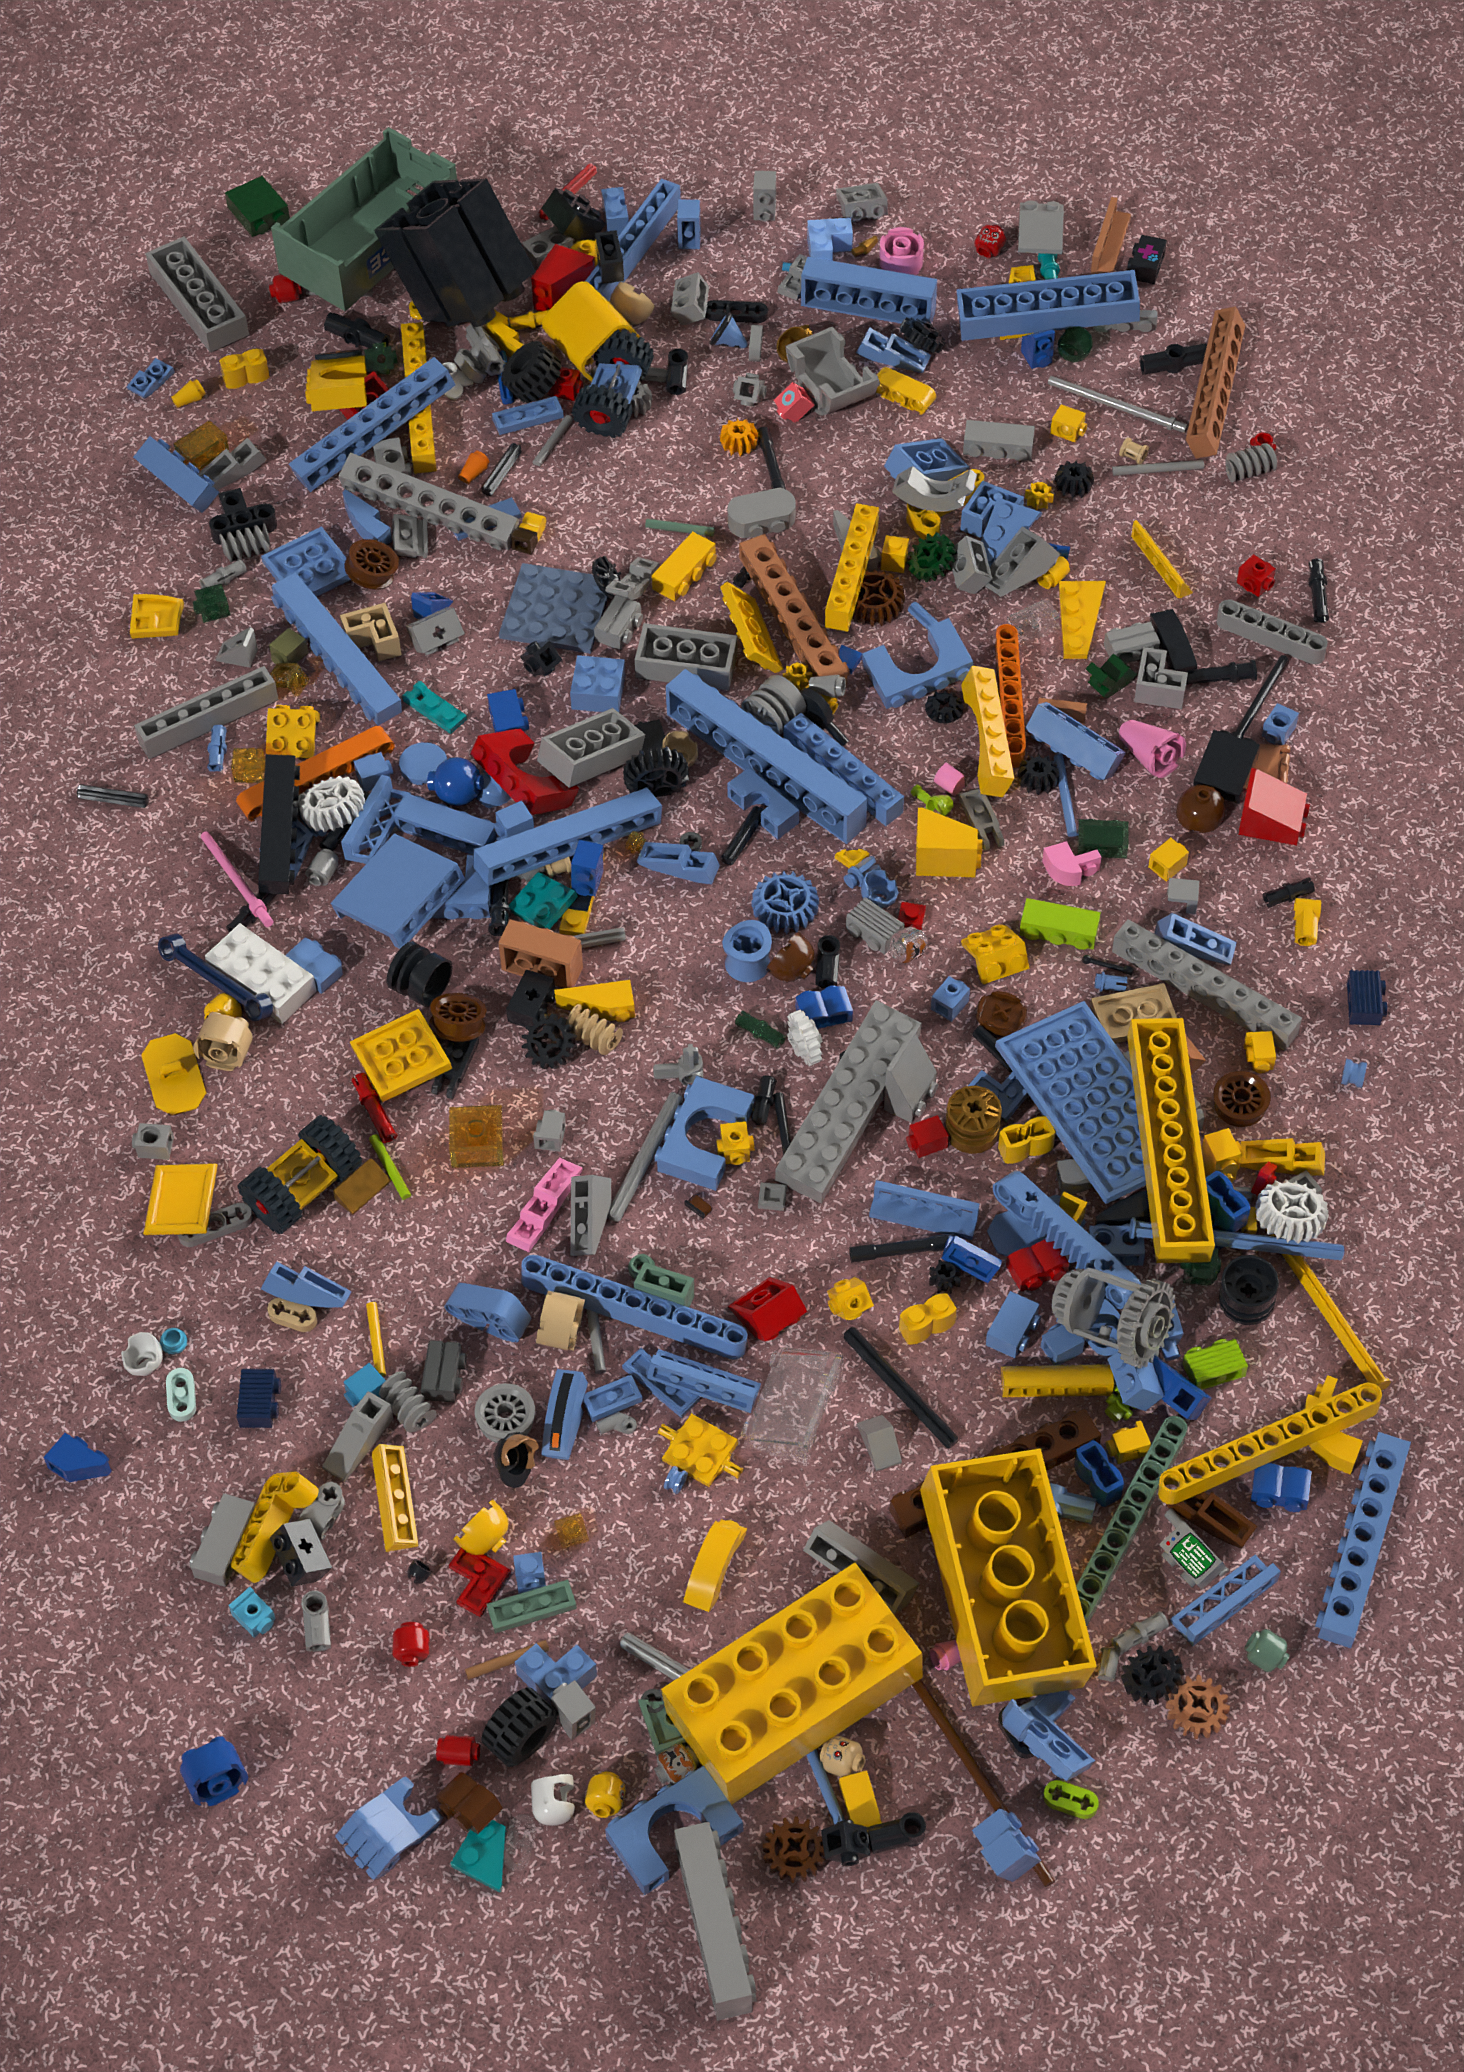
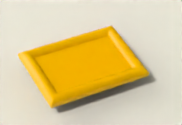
M218 1164L156 1165L143 1234H207Z

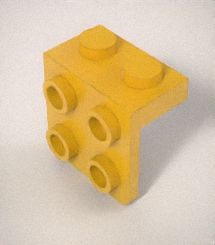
M276 705L275 708H268L266 754L293 755L295 758L313 757L316 722L320 723V713L314 710L312 706H299V709H290L288 705Z
M995 925L990 930L981 933H971L967 938L961 940L962 946L976 960L978 975L982 984L1030 969L1025 942L1006 925Z

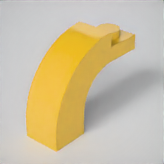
M1327 1375L1324 1385L1318 1383L1314 1396L1308 1394L1304 1409L1331 1398L1338 1379ZM1314 1420L1316 1423L1319 1424L1325 1423L1322 1420ZM1339 1431L1309 1446L1326 1464L1351 1475L1363 1440Z
M721 1519L719 1522L715 1521L696 1558L683 1603L710 1612L718 1600L722 1582L731 1558L744 1540L747 1528L739 1526L738 1523L731 1520L725 1521Z

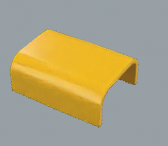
M585 281L574 284L546 313L542 321V328L546 334L591 382L593 377L585 369V365H592L594 359L591 356L616 330L619 329L621 332L624 328L631 334L632 332L636 333V337H640L607 299L590 283Z

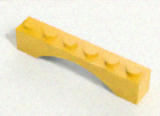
M971 666L961 687L964 703L972 708L978 724L980 753L977 777L980 793L1004 797L1014 780L995 672L994 669Z

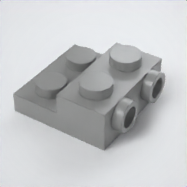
M878 183L836 189V197L841 204V213L844 218H851V222H858L863 218L878 219L883 215H888L887 197Z

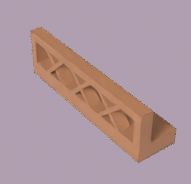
M1111 197L1092 256L1091 275L1114 272L1131 219V213L1116 211L1118 201L1116 197Z

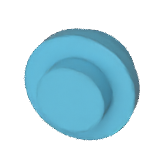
M177 1328L167 1329L160 1338L162 1350L168 1354L182 1352L188 1342L186 1334Z

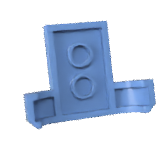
M1068 1690L1038 1695L1032 1701L1020 1707L1016 1701L1011 1699L1002 1713L1003 1727L1019 1742L1023 1741L1027 1744L1030 1752L1037 1758L1043 1759L1057 1777L1068 1781L1092 1766L1095 1760L1054 1723L1076 1699Z

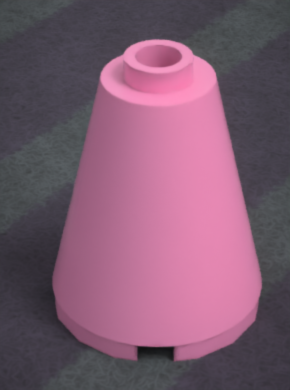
M1136 720L1124 722L1119 729V739L1153 776L1158 778L1166 777L1178 767L1176 762L1179 756L1181 758L1184 757L1186 741L1184 737L1176 732Z

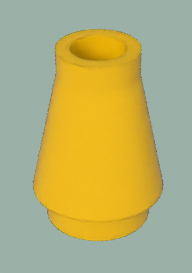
M195 379L186 383L175 395L171 396V399L176 407L180 408L181 406L202 400L206 393L200 382Z

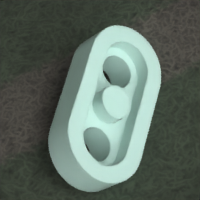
M176 1368L166 1377L167 1408L174 1420L183 1422L191 1419L196 1412L195 1381L189 1370ZM179 1382L186 1383L183 1387L176 1386ZM181 1406L187 1407L185 1411H178V1408Z

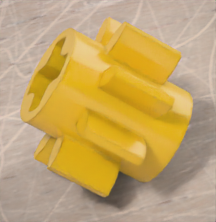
M1043 482L1031 483L1030 489L1025 490L1027 506H1032L1035 510L1048 509V503H1053L1054 494L1051 493L1052 487H1048Z
M796 662L791 666H786V673H783V677L800 691L809 684L812 672H808V665Z

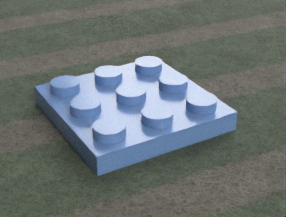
M319 527L261 556L262 563L277 582L296 572L316 597L351 580L344 568L345 555L323 527Z

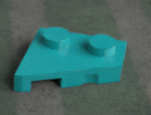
M492 1820L479 1834L470 1830L452 1859L451 1867L500 1893L502 1890L506 1826Z

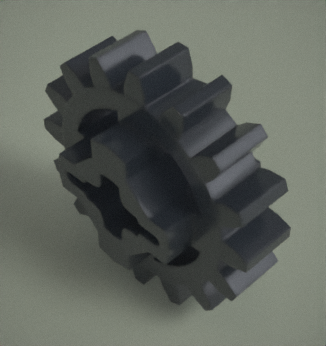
M906 317L899 327L906 340L918 350L921 349L927 352L930 350L932 353H940L946 344L945 339L941 337L940 331L935 329L928 321Z
M552 1013L550 1017L547 1014H541V1020L533 1018L532 1022L534 1025L525 1026L529 1031L528 1035L524 1034L521 1036L527 1040V1043L521 1046L523 1049H528L525 1057L533 1058L531 1064L536 1066L540 1064L542 1069H547L549 1066L551 1069H557L558 1063L566 1065L565 1057L573 1058L570 1049L577 1048V1045L572 1043V1040L577 1038V1035L570 1033L574 1026L570 1024L565 1025L567 1022L566 1018L560 1017L558 1019V1015ZM542 1039H552V1041L557 1043L547 1044V1042H542Z
M1148 1646L1145 1653L1138 1649V1656L1136 1658L1128 1657L1130 1665L1122 1666L1124 1674L1121 1675V1679L1128 1695L1131 1694L1135 1702L1141 1698L1143 1705H1147L1149 1700H1153L1155 1705H1158L1160 1698L1169 1701L1168 1694H1178L1176 1685L1184 1684L1182 1676L1185 1675V1671L1179 1656H1175L1172 1649L1165 1652L1163 1646H1159L1156 1651H1153L1152 1647Z

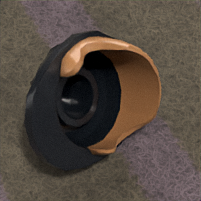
M521 1432L510 1433L505 1438L500 1439L493 1453L495 1467L499 1471L501 1480L506 1486L511 1488L520 1487L526 1482L531 1469L535 1466L534 1454L539 1448L536 1440Z

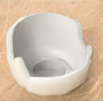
M139 1332L128 1338V1348L121 1352L124 1368L130 1374L137 1376L151 1374L159 1367L163 1359L160 1343L148 1332ZM147 1359V1360H145L144 1362H142L141 1364H139V1362H140L141 1360Z

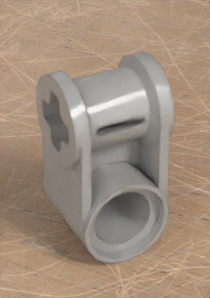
M334 1482L322 1484L318 1489L315 1501L310 1506L305 1507L298 1521L310 1519L318 1538L322 1540L325 1539L326 1535L324 1534L328 1528L331 1529L335 1520L344 1508L345 1500L341 1487Z

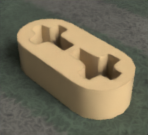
M275 1298L268 1304L269 1318L277 1324L300 1332L311 1331L317 1325L316 1312L310 1306L293 1303L281 1298ZM281 1306H284L285 1312H280L279 1315H276L275 1309H280ZM306 1314L309 1315L310 1321L300 1322L299 1317L304 1318Z

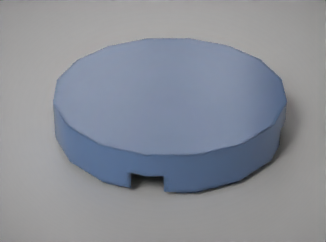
M420 742L409 746L403 751L399 760V768L402 776L408 782L415 785H423L422 783H427L428 773L436 771L439 764L445 761L447 757L439 746Z

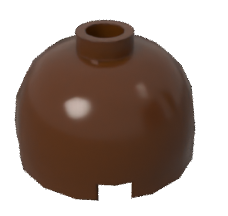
M1208 785L1191 786L1181 794L1177 802L1176 817L1179 823L1187 830L1208 833L1221 826L1225 817V801L1222 795L1213 787Z
M797 932L789 939V943L780 949L766 969L772 976L787 983L794 982L800 977L806 979L814 969L811 966L814 960V949L811 943L800 932Z

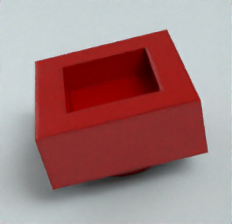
M901 902L898 920L905 924V928L922 930L926 905Z
M1269 1161L1258 1173L1251 1193L1259 1196L1267 1184L1273 1185L1277 1181V1177L1274 1176L1277 1165Z

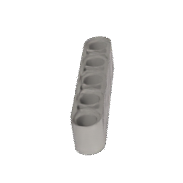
M1224 600L1219 604L1216 622L1220 628L1310 664H1319L1324 661L1328 645L1327 639L1324 636L1234 600Z

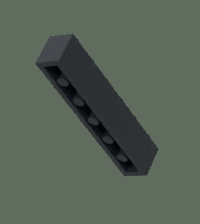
M266 754L258 878L259 893L289 895V885H294L295 870H290V864H295L296 849H291V843H296L297 828H292V824L298 820V807H293L294 801H299V786H295V780H300V765H295V756Z

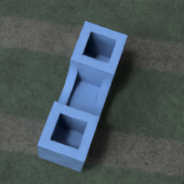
M749 767L727 783L728 797L744 811L755 804L767 807L761 811V826L776 839L781 838L799 824V808L792 801L789 802L776 787L770 786L761 774L755 773Z

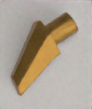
M876 235L858 243L859 246L851 249L852 255L854 257L863 253L867 255L878 242Z

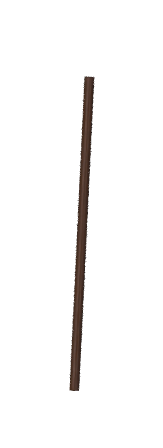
M922 1679L912 1684V1687L995 1812L1000 1808L1010 1813ZM1042 1860L1032 1867L1045 1887L1055 1882Z

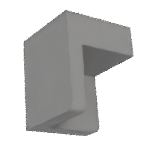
M1169 878L1167 888L1168 901L1186 903V913L1196 914L1199 881Z

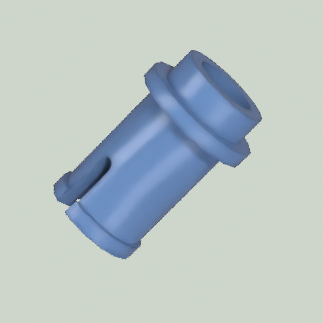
M1103 971L1101 974L1096 973L1094 988L1099 989V992H1102L1103 989L1124 992L1127 986L1117 985L1116 982L1127 983V976L1106 975Z

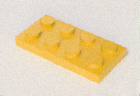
M728 581L720 586L724 595L722 599L731 613L729 617L737 628L736 634L743 643L745 656L750 661L754 660L759 663L765 670L769 669L774 673L780 672L783 666L755 598Z

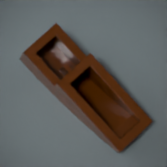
M1202 1492L1177 1504L1165 1505L1169 1509L1173 1508L1177 1514L1210 1535L1240 1549L1257 1528V1525L1213 1492L1209 1495Z

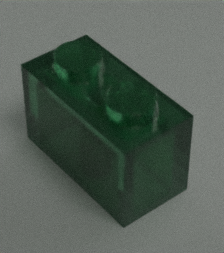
M1079 819L1077 856L1098 850L1101 858L1127 859L1129 846L1128 821Z

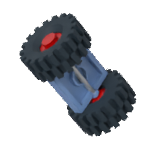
M618 329L594 353L597 370L591 385H586L584 389H580L571 413L574 416L573 420L579 422L578 426L581 428L585 427V431L588 433L594 432L596 435L600 434L604 437L611 436V438H616V436L620 437L626 430L632 414L630 402L638 381L644 380V377L646 378L654 358L653 348H650L651 345L648 342L644 343V338L636 337V333L632 332V334H629L627 330L623 329L620 332Z

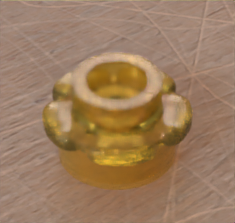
M633 831L630 834L625 848L630 850L631 854L635 853V851L641 852L646 842V839L643 838L644 833Z

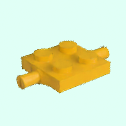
M691 1413L684 1425L677 1431L666 1426L664 1423L659 1428L658 1434L671 1440L669 1448L662 1457V1461L672 1467H678L681 1472L683 1470L688 1472V1476L710 1487L715 1478L723 1473V1471L737 1479L742 1474L743 1468L730 1462L731 1454L738 1445V1439Z

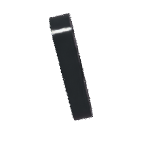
M711 300L707 302L705 315L706 319L710 321H722L727 313L739 310L742 313L738 315L732 314L735 322L762 323L768 318V307L761 302Z

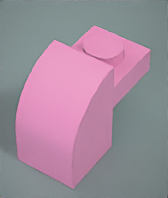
M1066 841L1044 848L1042 862L1053 880L1066 886H1078L1081 884V876H1092L1100 870L1101 856L1098 850L1074 856Z

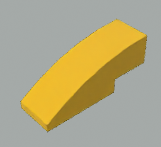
M1293 1138L1241 1141L1243 1155L1239 1162L1241 1167L1260 1171L1269 1161L1278 1166L1276 1169L1277 1173L1299 1175L1307 1170L1311 1176H1324L1325 1151L1321 1142L1295 1144Z

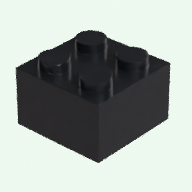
M555 188L541 208L563 235L579 241H594L595 233L601 232L606 225L600 218V212L589 205L590 201L581 194L577 196L568 189L563 191Z

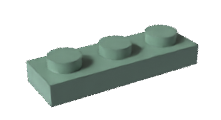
M568 1579L486 1604L495 1633L577 1609Z

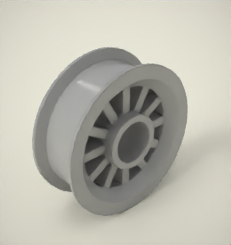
M508 1383L498 1384L485 1390L478 1398L475 1405V1419L482 1433L489 1440L498 1443L500 1439L514 1432H521L527 1435L532 1428L535 1404L531 1395L522 1387ZM503 1412H510L512 1414L507 1418L499 1416Z

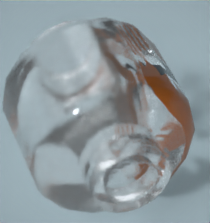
M907 927L892 936L889 946L890 954L899 962L909 963L925 954L928 943L927 938L921 930Z

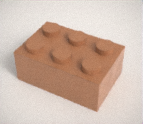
M510 919L498 943L503 971L523 976L527 969L554 978L555 986L572 988L575 986L583 969L581 940L571 935H562L548 928H539L529 925L524 921Z

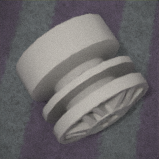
M771 675L761 684L758 690L752 692L742 702V710L751 713L756 720L764 725H768L780 736L784 732L785 724L798 714L806 712V703L799 690L789 680L779 675Z

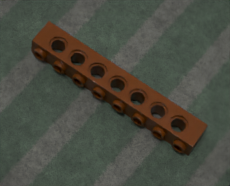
M1084 1408L1078 1412L1071 1411L1067 1413L1061 1420L1055 1423H1045L1038 1431L1029 1435L1027 1433L1022 1434L1014 1442L1006 1446L999 1445L983 1457L1038 1449V1446H1046L1049 1450L1041 1452L1046 1471L1075 1458L1076 1449L1094 1440L1100 1444L1101 1433ZM1068 1434L1073 1438L1064 1439L1061 1437V1435ZM923 1482L909 1492L902 1491L897 1493L890 1500L889 1511L905 1538L929 1527L925 1508L919 1509L914 1506L917 1503H923L920 1491Z

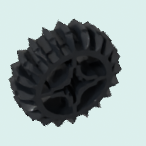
M657 746L656 749L640 750L639 754L632 755L631 760H627L626 766L623 767L624 784L630 794L648 788L655 797L668 796L673 792H680L681 787H685L686 781L689 780V767L683 754L678 753L676 749L670 750L669 747L660 749Z

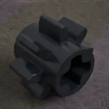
M938 1260L936 1268L930 1267L929 1275L931 1277L929 1278V1285H935L937 1293L948 1291L949 1294H952L954 1286L960 1287V1268L955 1269L952 1263L942 1262L941 1260Z

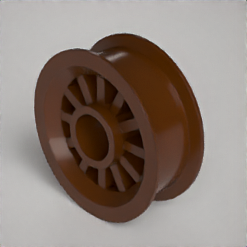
M362 539L351 545L344 568L348 577L359 586L379 590L388 587L393 582V574L399 567V559L388 545L377 540Z
M447 993L438 996L431 1002L430 1011L433 1016L430 1018L429 1027L438 1037L450 1041H469L483 1034L485 1030L483 1018L486 1015L487 1009L479 998L465 993Z
M1245 1071L1230 1072L1222 1076L1214 1087V1108L1220 1119L1235 1127L1252 1126L1263 1118L1265 1111L1270 1105L1271 1093L1268 1085L1259 1076ZM1238 1098L1244 1099L1245 1102H1240V1101H1238V1100H1236V1099H1238Z

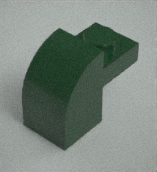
M1114 653L1101 668L1093 662L1086 668L1091 674L1088 683L1104 698H1109L1126 687L1137 675Z

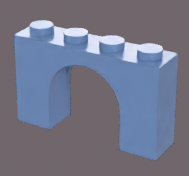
M949 618L927 627L928 641L938 657L936 665L927 672L909 674L901 671L892 661L884 645L862 653L863 667L886 709L900 707L905 702L915 698H922L927 693L937 689H944L951 683L965 679L971 666H973V660Z
M467 855L465 880L461 886L451 894L430 919L447 918L453 920L457 918L481 919L491 917L489 908L492 905L493 885L488 886L474 869V855Z
M696 1076L693 1084H688L684 1094L685 1101L683 1105H678L674 1115L675 1122L673 1126H668L664 1137L666 1141L663 1147H658L654 1160L657 1162L658 1172L716 1191L726 1170L725 1157L693 1146L688 1141L686 1134L692 1125L704 1119H719L728 1123L746 1121L747 1124L754 1109V1095Z
M705 1766L688 1772L684 1779L673 1786L672 1784L664 1786L658 1791L656 1797L649 1801L643 1800L633 1807L631 1813L624 1817L618 1816L614 1818L605 1829L606 1839L644 1895L669 1880V1870L649 1840V1833L653 1824L664 1814L673 1811H684L696 1816L702 1823L709 1822L711 1831L717 1830L720 1845L725 1844L743 1832V1821Z

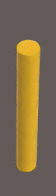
M369 1302L366 1304L374 1368L384 1377L386 1376L377 1303Z

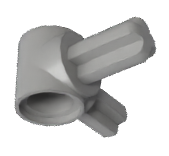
M688 1044V1047L683 1049V1055L678 1059V1063L655 1064L653 1066L654 1078H679V1082L685 1086L693 1083L696 1076L704 1078L703 1061L698 1048L693 1047V1044Z

